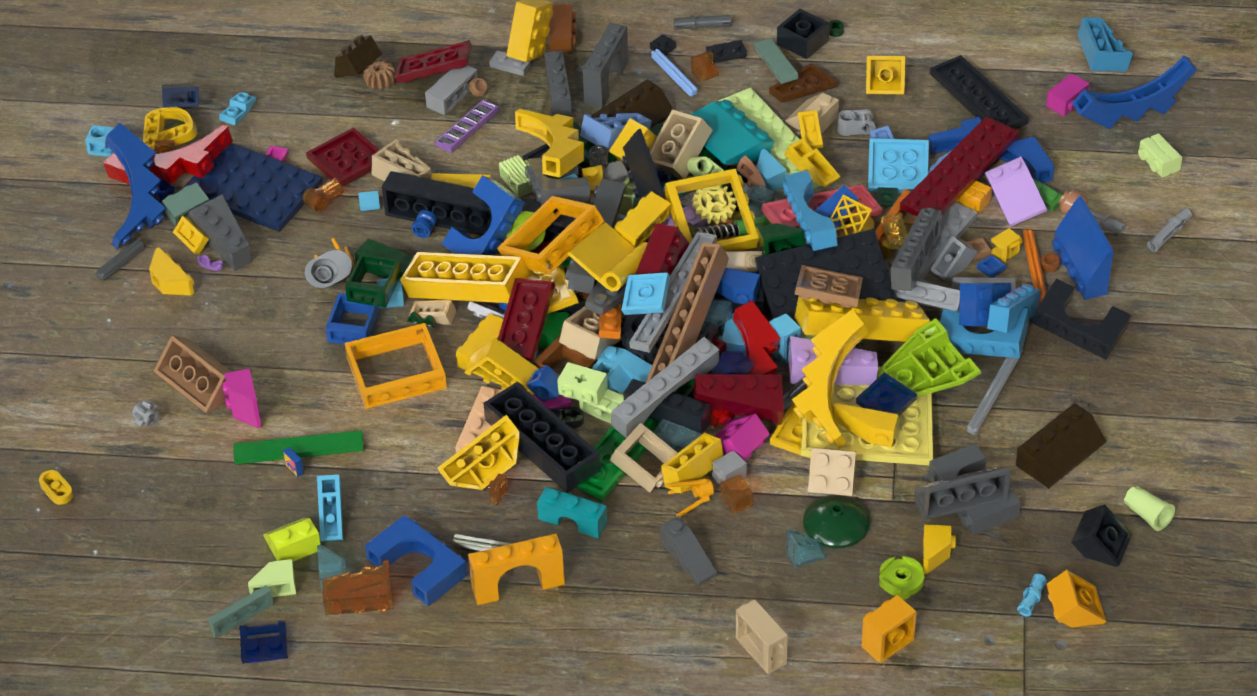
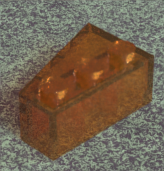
M389 560L383 561L381 566L372 569L369 566L363 567L362 572L352 575L347 572L324 579L323 604L325 615L393 610V587Z

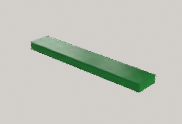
M362 430L235 443L233 444L234 464L283 460V450L288 447L300 458L364 451Z

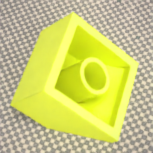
M310 518L299 519L263 534L277 561L292 559L293 562L321 551L319 533Z

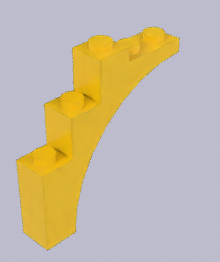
M522 109L515 111L516 130L532 134L546 142L550 147L542 155L543 174L560 178L584 161V142L579 141V130L573 129V117L560 114L549 116Z
M853 310L811 339L814 345L812 351L817 358L801 369L805 376L802 380L808 388L792 399L796 406L793 410L799 419L804 417L808 424L813 421L818 429L823 427L826 431L824 433L825 438L830 444L835 443L839 449L846 445V442L839 432L833 416V386L837 373L847 355L857 343L869 334L864 323Z

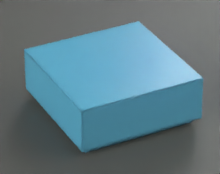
M378 191L358 193L360 211L380 209Z

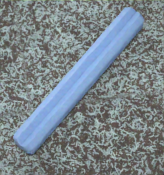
M659 49L651 52V57L690 97L697 95L698 88Z

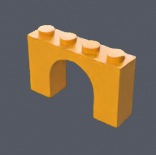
M557 533L468 554L472 590L477 605L498 601V581L500 577L508 570L518 566L528 565L536 567L543 590L565 585L563 553Z

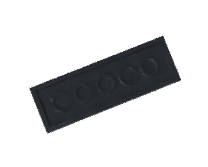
M959 55L930 68V75L975 117H979L981 121L987 116L1013 129L1029 123V117L963 56Z

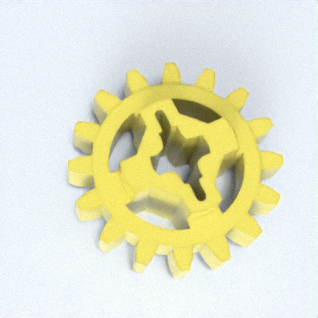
M721 185L696 190L692 199V208L696 209L695 215L701 214L700 220L706 218L708 219V224L713 220L717 225L719 220L725 223L727 217H732L736 208V198H732L733 192H727V186L720 188Z

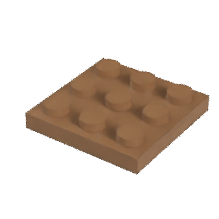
M802 265L795 295H799L803 299H819L821 302L828 304L832 302L839 303L846 308L857 307L863 277Z

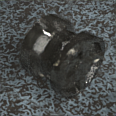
M601 145L590 148V167L602 165V169L608 167V149Z

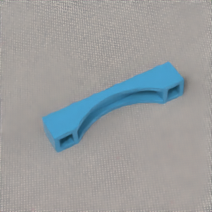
M808 170L784 175L783 193L787 196L788 204L791 205L792 213L796 216L797 224H800V228L803 229L806 243L811 245L813 251L837 246L836 230L831 218L822 216L808 207L810 201L814 198L812 179Z

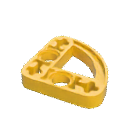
M158 108L150 111L145 116L143 142L156 153L189 142L197 135V126L187 111L181 108ZM166 119H177L185 122V124L164 131Z

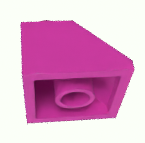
M250 368L224 373L226 382L222 383L224 395H229V397H225L227 410H232L233 418L256 428H261Z
M755 413L731 420L714 437L721 439L723 456L734 450L746 461L752 456L751 452L754 449L760 448L765 443L764 439L770 433Z

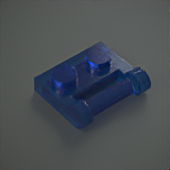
M285 620L278 621V624L247 627V625L239 626L242 664L288 658ZM279 633V636L248 639V636Z

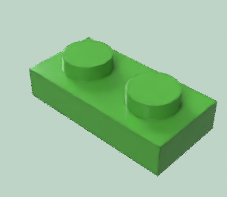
M1033 179L1046 208L1051 212L1056 210L1060 206L1058 202L1063 195Z

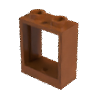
M557 337L533 361V365L538 369L548 365L552 369L563 358L573 364L591 369L598 360L597 358H588L576 350L567 348L566 345L559 342L560 338ZM553 370L558 376L561 375V373Z

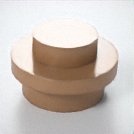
M474 78L469 82V90L474 96L480 97L486 93L487 83L482 78Z

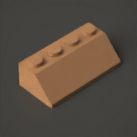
M172 335L153 371L205 413L212 412L225 403V397H229V395H224L222 383L226 382L224 373L231 371L189 338Z

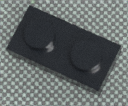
M742 40L707 46L706 54L710 63L714 64L747 57V50Z

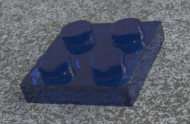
M884 372L856 398V404L866 409L898 414L899 417L917 400V393Z

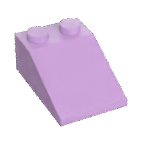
M1022 157L985 172L989 186L992 187V192L1010 227L1047 211Z

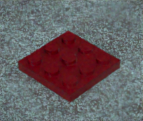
M353 127L306 152V156L309 161L341 188L372 171V155L377 153L379 149Z

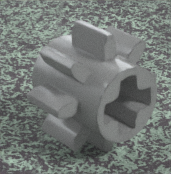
M145 400L138 402L132 411V416L135 417L134 422L141 427L143 425L148 427V425L155 424L159 417V411L155 410L157 405Z

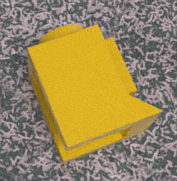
M1008 228L991 238V242L997 246L991 250V255H994L1006 265L1008 258L1010 259L1020 253L1021 236Z

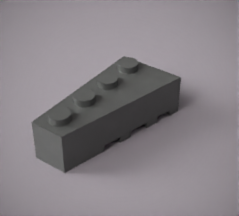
M222 194L189 211L190 220L209 237L207 244L234 271L252 262L249 244Z

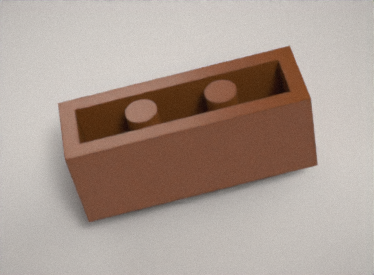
M553 4V15L549 22V51L563 50V54H572V46H576V36L572 35L576 34V11H572V4Z

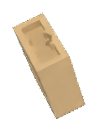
M640 423L615 450L610 461L651 493L655 487L659 489L664 484L662 470L656 477H653L626 454L637 442L663 463L671 459L677 452Z
M755 599L747 604H742L736 609V639L767 674L786 665L788 635Z

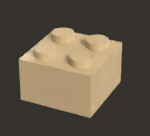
M813 447L811 450L808 492L853 496L857 451Z

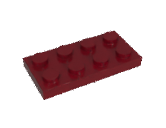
M468 40L400 58L395 79L397 83H407L416 78L429 77L431 74L445 73L450 69H461L468 65L472 44Z
M515 278L497 340L503 342L504 345L529 361H534L556 286L552 281Z

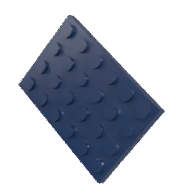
M230 143L213 160L214 167L203 178L193 176L184 187L197 182L209 198V201L222 194L232 214L280 232L323 183V178L317 174Z

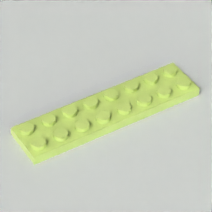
M751 88L718 100L731 101L738 110L745 113L746 117L754 121L761 130L769 134V137L775 141L770 154L787 170V175L800 172L784 155L787 147L800 139ZM812 181L813 189L821 186Z

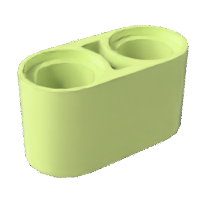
M692 157L687 163L689 172L695 177L724 171L707 157ZM699 161H700V163H701V168H700V169L698 168V163H699Z

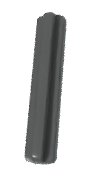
M136 239L98 269L96 272L97 277L101 280L107 279L145 248L143 241Z

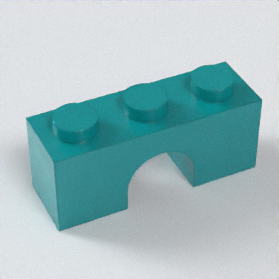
M549 487L544 489L537 501L539 520L559 525L563 517H568L577 524L579 533L598 539L607 525L606 505Z

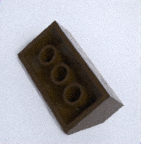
M647 79L592 114V118H600V114H607V117H616V114L639 113L652 121L651 130L657 123L666 120L674 109L662 89Z
M1074 403L1017 448L1016 466L1049 489L1106 443V439L1092 414Z

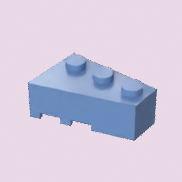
M639 113L616 114V117H607V114H600V118H592L590 114H584L580 136L600 147L602 151L609 152L630 118L649 130L652 121Z

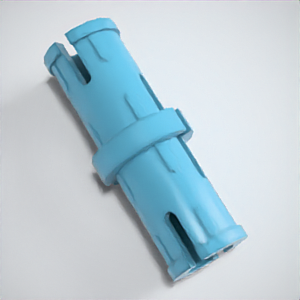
M1035 574L1029 587L1024 590L1023 599L1017 608L1021 615L1030 616L1035 604L1040 601L1042 590L1047 584L1045 576Z

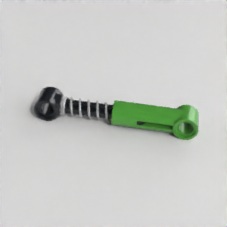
M766 216L755 217L754 225L755 228L771 225V222ZM743 219L734 220L732 224L728 223L726 226L721 224L720 226L714 225L707 228L703 226L701 228L687 222L692 239L698 231L717 235L719 239H722V237L728 239L730 236L735 238L748 235Z

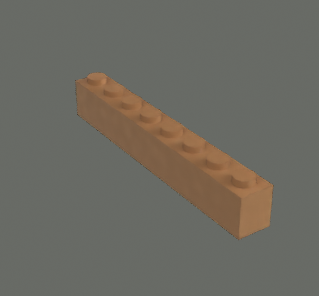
M702 242L646 383L695 345L729 260L721 244Z

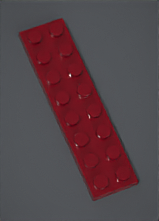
M986 116L900 202V209L918 216L921 209L933 208L941 210L942 216L1018 139L1019 131Z

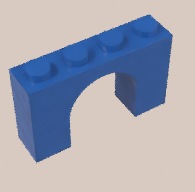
M482 175L472 193L489 205L492 213L491 225L488 231L477 239L472 238L463 230L451 227L442 244L454 254L494 256L498 250L497 248L511 230L514 221L525 205L524 201L494 179Z
M405 515L365 545L367 560L382 571L398 558L409 553H422L432 558L433 562L430 566L411 580L413 595L427 606H430L467 576V562L463 556L454 553L447 544L438 541L431 532L425 531L415 520H411Z

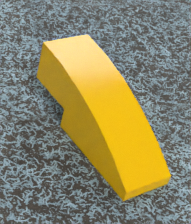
M803 138L787 147L784 154L787 159L800 172L808 170L812 181L827 187L841 178L817 148L812 150Z

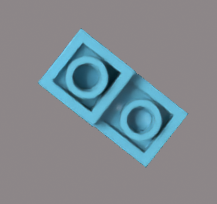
M239 92L230 99V106L219 114V121L236 126L251 110L256 102V97L245 92Z

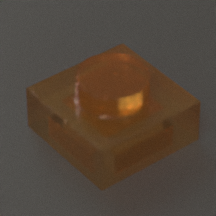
M498 473L494 481H490L487 489L490 503L498 505L507 492L506 475Z

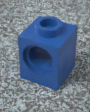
M548 365L534 371L526 384L542 402L549 399L554 400L560 395L557 382L559 376Z

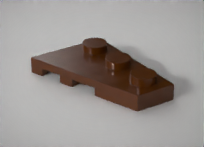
M810 63L797 71L798 79L783 84L780 82L769 88V94L783 103L837 87V81Z

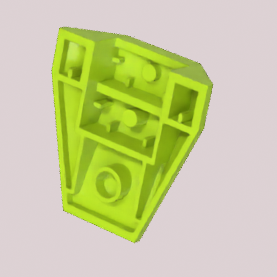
M935 318L912 334L877 371V378L897 402L964 384L981 374V370L970 357L966 360L949 341L947 330Z

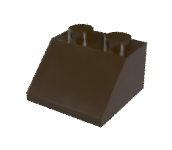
M371 35L357 36L353 39L354 43L340 50L341 53L335 57L334 76L336 78L356 75L382 55Z

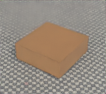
M983 237L966 242L978 251L973 260L991 255V249Z

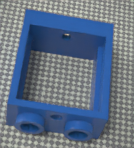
M338 293L326 325L327 341L345 344L371 337L380 314V307L348 302L346 294ZM344 312L369 315L365 326L340 323Z

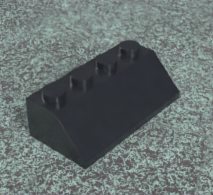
M638 129L623 146L625 155L622 156L625 167L630 168V171L627 172L631 183L635 182L636 185L632 187L635 197H640L641 200L642 197H646L652 191L666 200L642 130Z

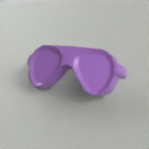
M207 255L197 257L199 265L213 271L223 269L222 260L211 263Z

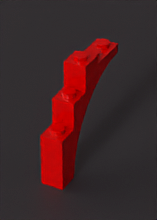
M222 124L211 134L193 144L174 151L155 154V163L149 171L160 180L173 184L184 172L203 178L214 167L213 160L233 142L229 127ZM112 153L103 162L108 177L130 185L123 165L117 156Z
M750 301L736 308L733 315V322L738 328L745 345L747 359L745 374L775 375L777 366L769 355L777 351L780 337L755 303ZM713 410L710 423L714 428L719 425L724 426L737 415L726 410H722V412Z

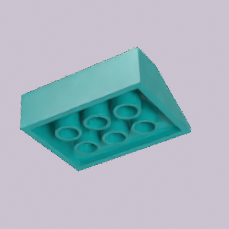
M729 100L714 101L689 114L702 118L712 129L704 147L724 165L738 164L745 155L752 162H758L761 150L766 149L770 153L775 141L769 137V134L761 130L754 121L746 117L745 113L738 110Z

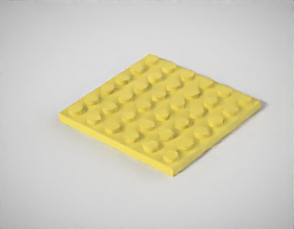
M876 378L875 386H833L832 408L834 403L898 414L897 431L892 448L870 444L837 423V428L846 442V445L839 449L835 443L830 444L825 438L824 433L826 431L823 427L818 429L813 421L808 424L805 418H802L801 456L811 457V450L813 447L857 451L856 460L929 466V462L933 460L931 393L897 402L878 378Z

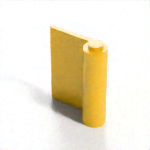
M605 222L569 251L568 255L606 289L614 292L627 283L628 275H635L648 243L643 242L635 248Z

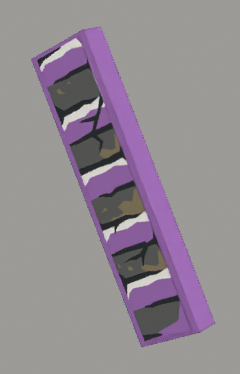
M483 99L436 140V146L452 153L499 112L498 106Z

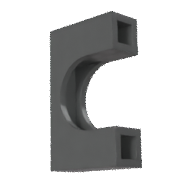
M609 23L583 68L584 104L603 108L609 97V70L622 73L629 62L627 26Z
M542 158L528 159V166H525V176L528 178L533 194H536V200L540 202L541 206L551 196L590 204V184L586 177L558 180L574 173L578 177V165L559 178L543 174Z
M972 444L931 460L927 475L930 482H935L945 478L981 471L986 467V457L976 444ZM1009 488L1008 500L956 513L960 517L963 526L968 528L972 535L1018 518L1021 502Z

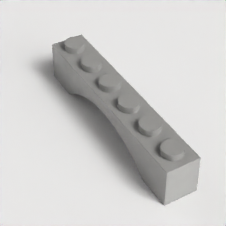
M703 337L611 411V425L627 438L640 423L644 424L654 409L674 390L694 379L696 374H707L719 364V349Z

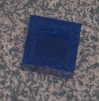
M160 178V191L153 198L162 202L167 196L175 193L174 186Z

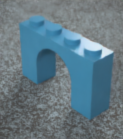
M1023 308L1018 316L1015 328L1008 333L996 330L987 334L972 333L965 329V325H959L958 312L944 309L940 323L947 330L949 341L959 353L1020 359L1029 326L1028 309Z

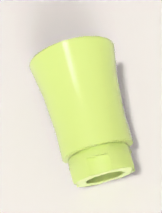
M1138 486L1130 488L1124 498V503L1148 522L1155 531L1164 529L1171 522L1175 514L1174 505L1159 499Z

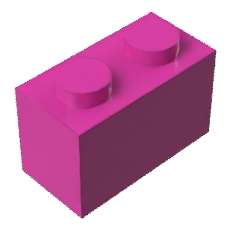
M1071 73L1048 91L1046 107L1065 117L1068 113L1075 110L1072 102L1084 89L1089 90L1090 83Z

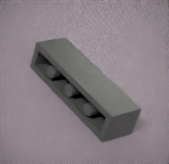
M563 50L544 52L545 73L552 116L560 114L572 117L571 97Z

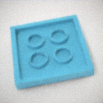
M870 138L868 192L902 193L904 189L911 192L928 175L929 140Z

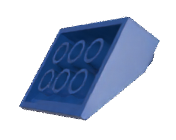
M1082 196L1077 197L1055 230L1052 247L1060 256L1061 264L1065 265L1069 278L1073 279L1077 292H1080L1084 300L1107 295L1113 249Z

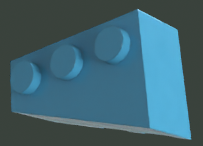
M1083 17L1077 36L1091 71L1127 72L1133 53L1130 50L1126 51L1122 46L1123 42L1120 39L1116 40L1113 36V31L1101 18Z

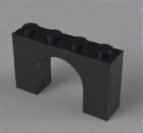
M1056 278L1035 309L1031 323L1107 360L1127 329L1131 315L1112 306L1104 320L1099 324L1088 326L1076 323L1065 311L1071 301L1075 287Z

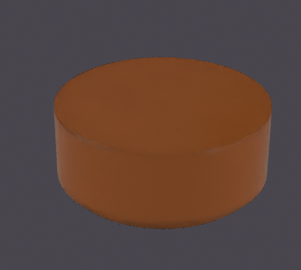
M1046 253L1041 256L1040 263L1043 271L1055 272L1060 268V258L1056 254Z

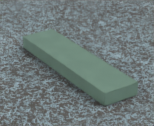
M771 38L753 43L756 52L781 84L798 79V72Z

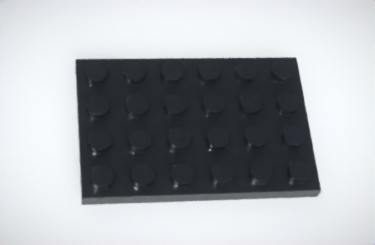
M874 229L838 237L837 246L813 251L809 244L755 257V264L758 274H760V281L772 320L787 314L797 323L794 317L799 295H795V290L802 265L863 277L859 299L870 297L880 301H886V299L896 300L894 290L891 289V281Z

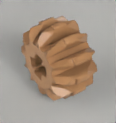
M386 60L372 62L365 68L363 73L367 87H372L373 90L389 88V85L394 84L396 75L392 63H387Z

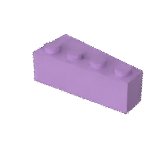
M790 336L788 353L790 384H796L803 378L804 374L801 369L817 358L812 351L814 345L809 339ZM853 348L842 363L834 385L875 386L878 371L877 353Z

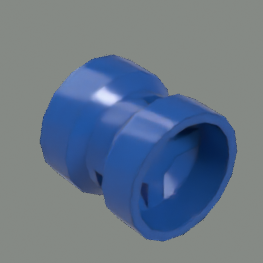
M427 210L420 211L411 227L412 232L420 238L429 237L432 228L437 222L436 216Z

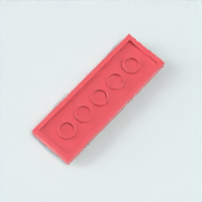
M862 184L847 187L859 198V203L872 209L870 217L881 215L883 208ZM839 189L815 193L808 207L815 211ZM787 199L762 204L761 211L771 224L779 223L800 228V224H797L795 214L793 215L791 205L788 204ZM855 208L851 214L856 213L857 209ZM846 218L844 222L850 221V218Z

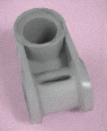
M868 109L841 111L838 116V133L843 136L870 134V131L876 128L875 123L872 121V112Z

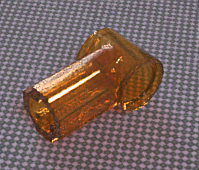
M334 178L318 189H307L302 199L305 204L316 212H322L327 207L329 201L344 191L340 182Z

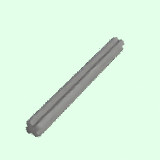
M1006 357L966 428L968 433L972 435L978 433L1019 358Z

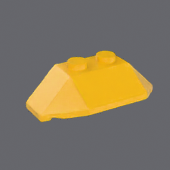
M505 415L437 469L450 486L483 490L517 464L520 432L509 417Z

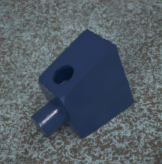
M163 84V108L199 106V87L191 84Z

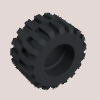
M646 314L625 316L621 323L620 334L624 349L644 361L650 360V362H653L671 319L650 353L632 349L629 344Z

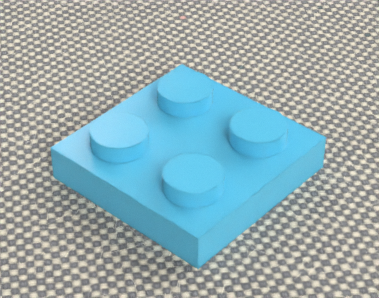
M669 274L628 275L622 305L623 314L663 313L670 281Z

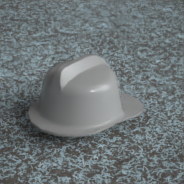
M332 250L308 262L304 274L310 285L316 288H326L346 278L351 271L352 262L345 252Z

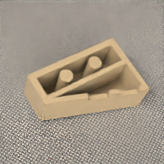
M397 139L372 155V175L383 181L386 180L390 171L427 179L431 177V169L418 157L414 158L410 154L409 149L401 147Z

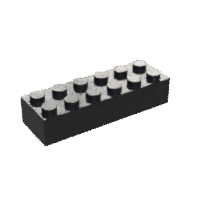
M518 382L483 403L485 421L492 426L507 415L520 432L518 450L565 492L568 493L601 471L600 453Z

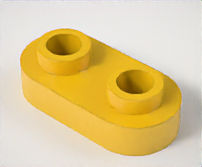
M48 470L40 475L39 483L41 489L55 504L63 505L72 500V488L59 472Z

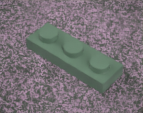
M265 585L208 618L213 636L217 638L273 606L271 590Z

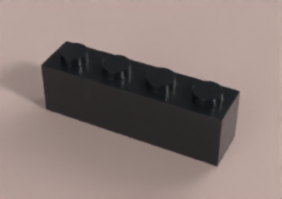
M632 379L623 392L624 400L646 383ZM672 392L654 409L648 418L701 436L711 422L710 404Z

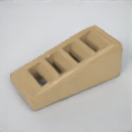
M452 300L415 301L410 314L416 312L422 318L430 315L438 324L451 325L456 314V308Z

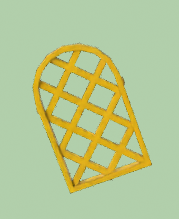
M843 195L830 218L832 222L840 220L842 226L835 228V230L843 229L844 236L850 235L847 233L846 228L853 227L855 233L861 231L872 209ZM844 201L845 206L839 207L841 202ZM856 206L858 212L851 214L849 208ZM846 209L848 215L841 216L839 210ZM837 211L838 218L832 219ZM868 213L863 220L862 214ZM859 215L861 221L854 223L852 217ZM850 218L851 224L844 225L843 219ZM862 224L857 232L856 225Z

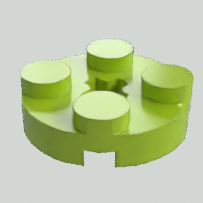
M902 556V559L896 560L895 557L889 558L880 567L879 585L891 595H898L903 600L908 599L911 595L919 592L924 585L923 567L918 561L910 557ZM903 574L906 575V578L900 579L897 576H902Z

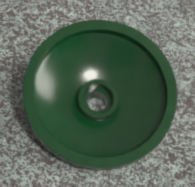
M829 495L815 500L807 507L803 517V526L807 535L819 545L828 548H846L859 543L867 535L870 527V517L866 508L857 500L843 495Z

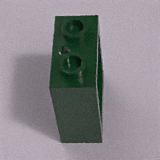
M360 254L345 285L347 301L386 308L401 277L400 260ZM365 273L389 276L384 287L361 283Z

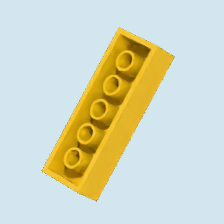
M417 252L400 281L408 298L508 303L515 278L528 279L529 272L522 257Z
M798 297L794 317L805 335H817L853 310L864 323L869 333L863 339L906 342L918 328L930 322L927 315L915 301L898 302L893 299L880 301L870 297L859 299L857 307L852 308L843 307L839 303L832 302L828 304L821 302L819 299H803Z

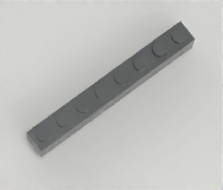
M602 178L600 186L596 185L594 197H592L590 205H595L604 219L603 223L606 222L613 228L616 213H619L623 201L625 183ZM571 258L570 268L567 269L565 280H569L567 289L590 294L595 286L596 279Z

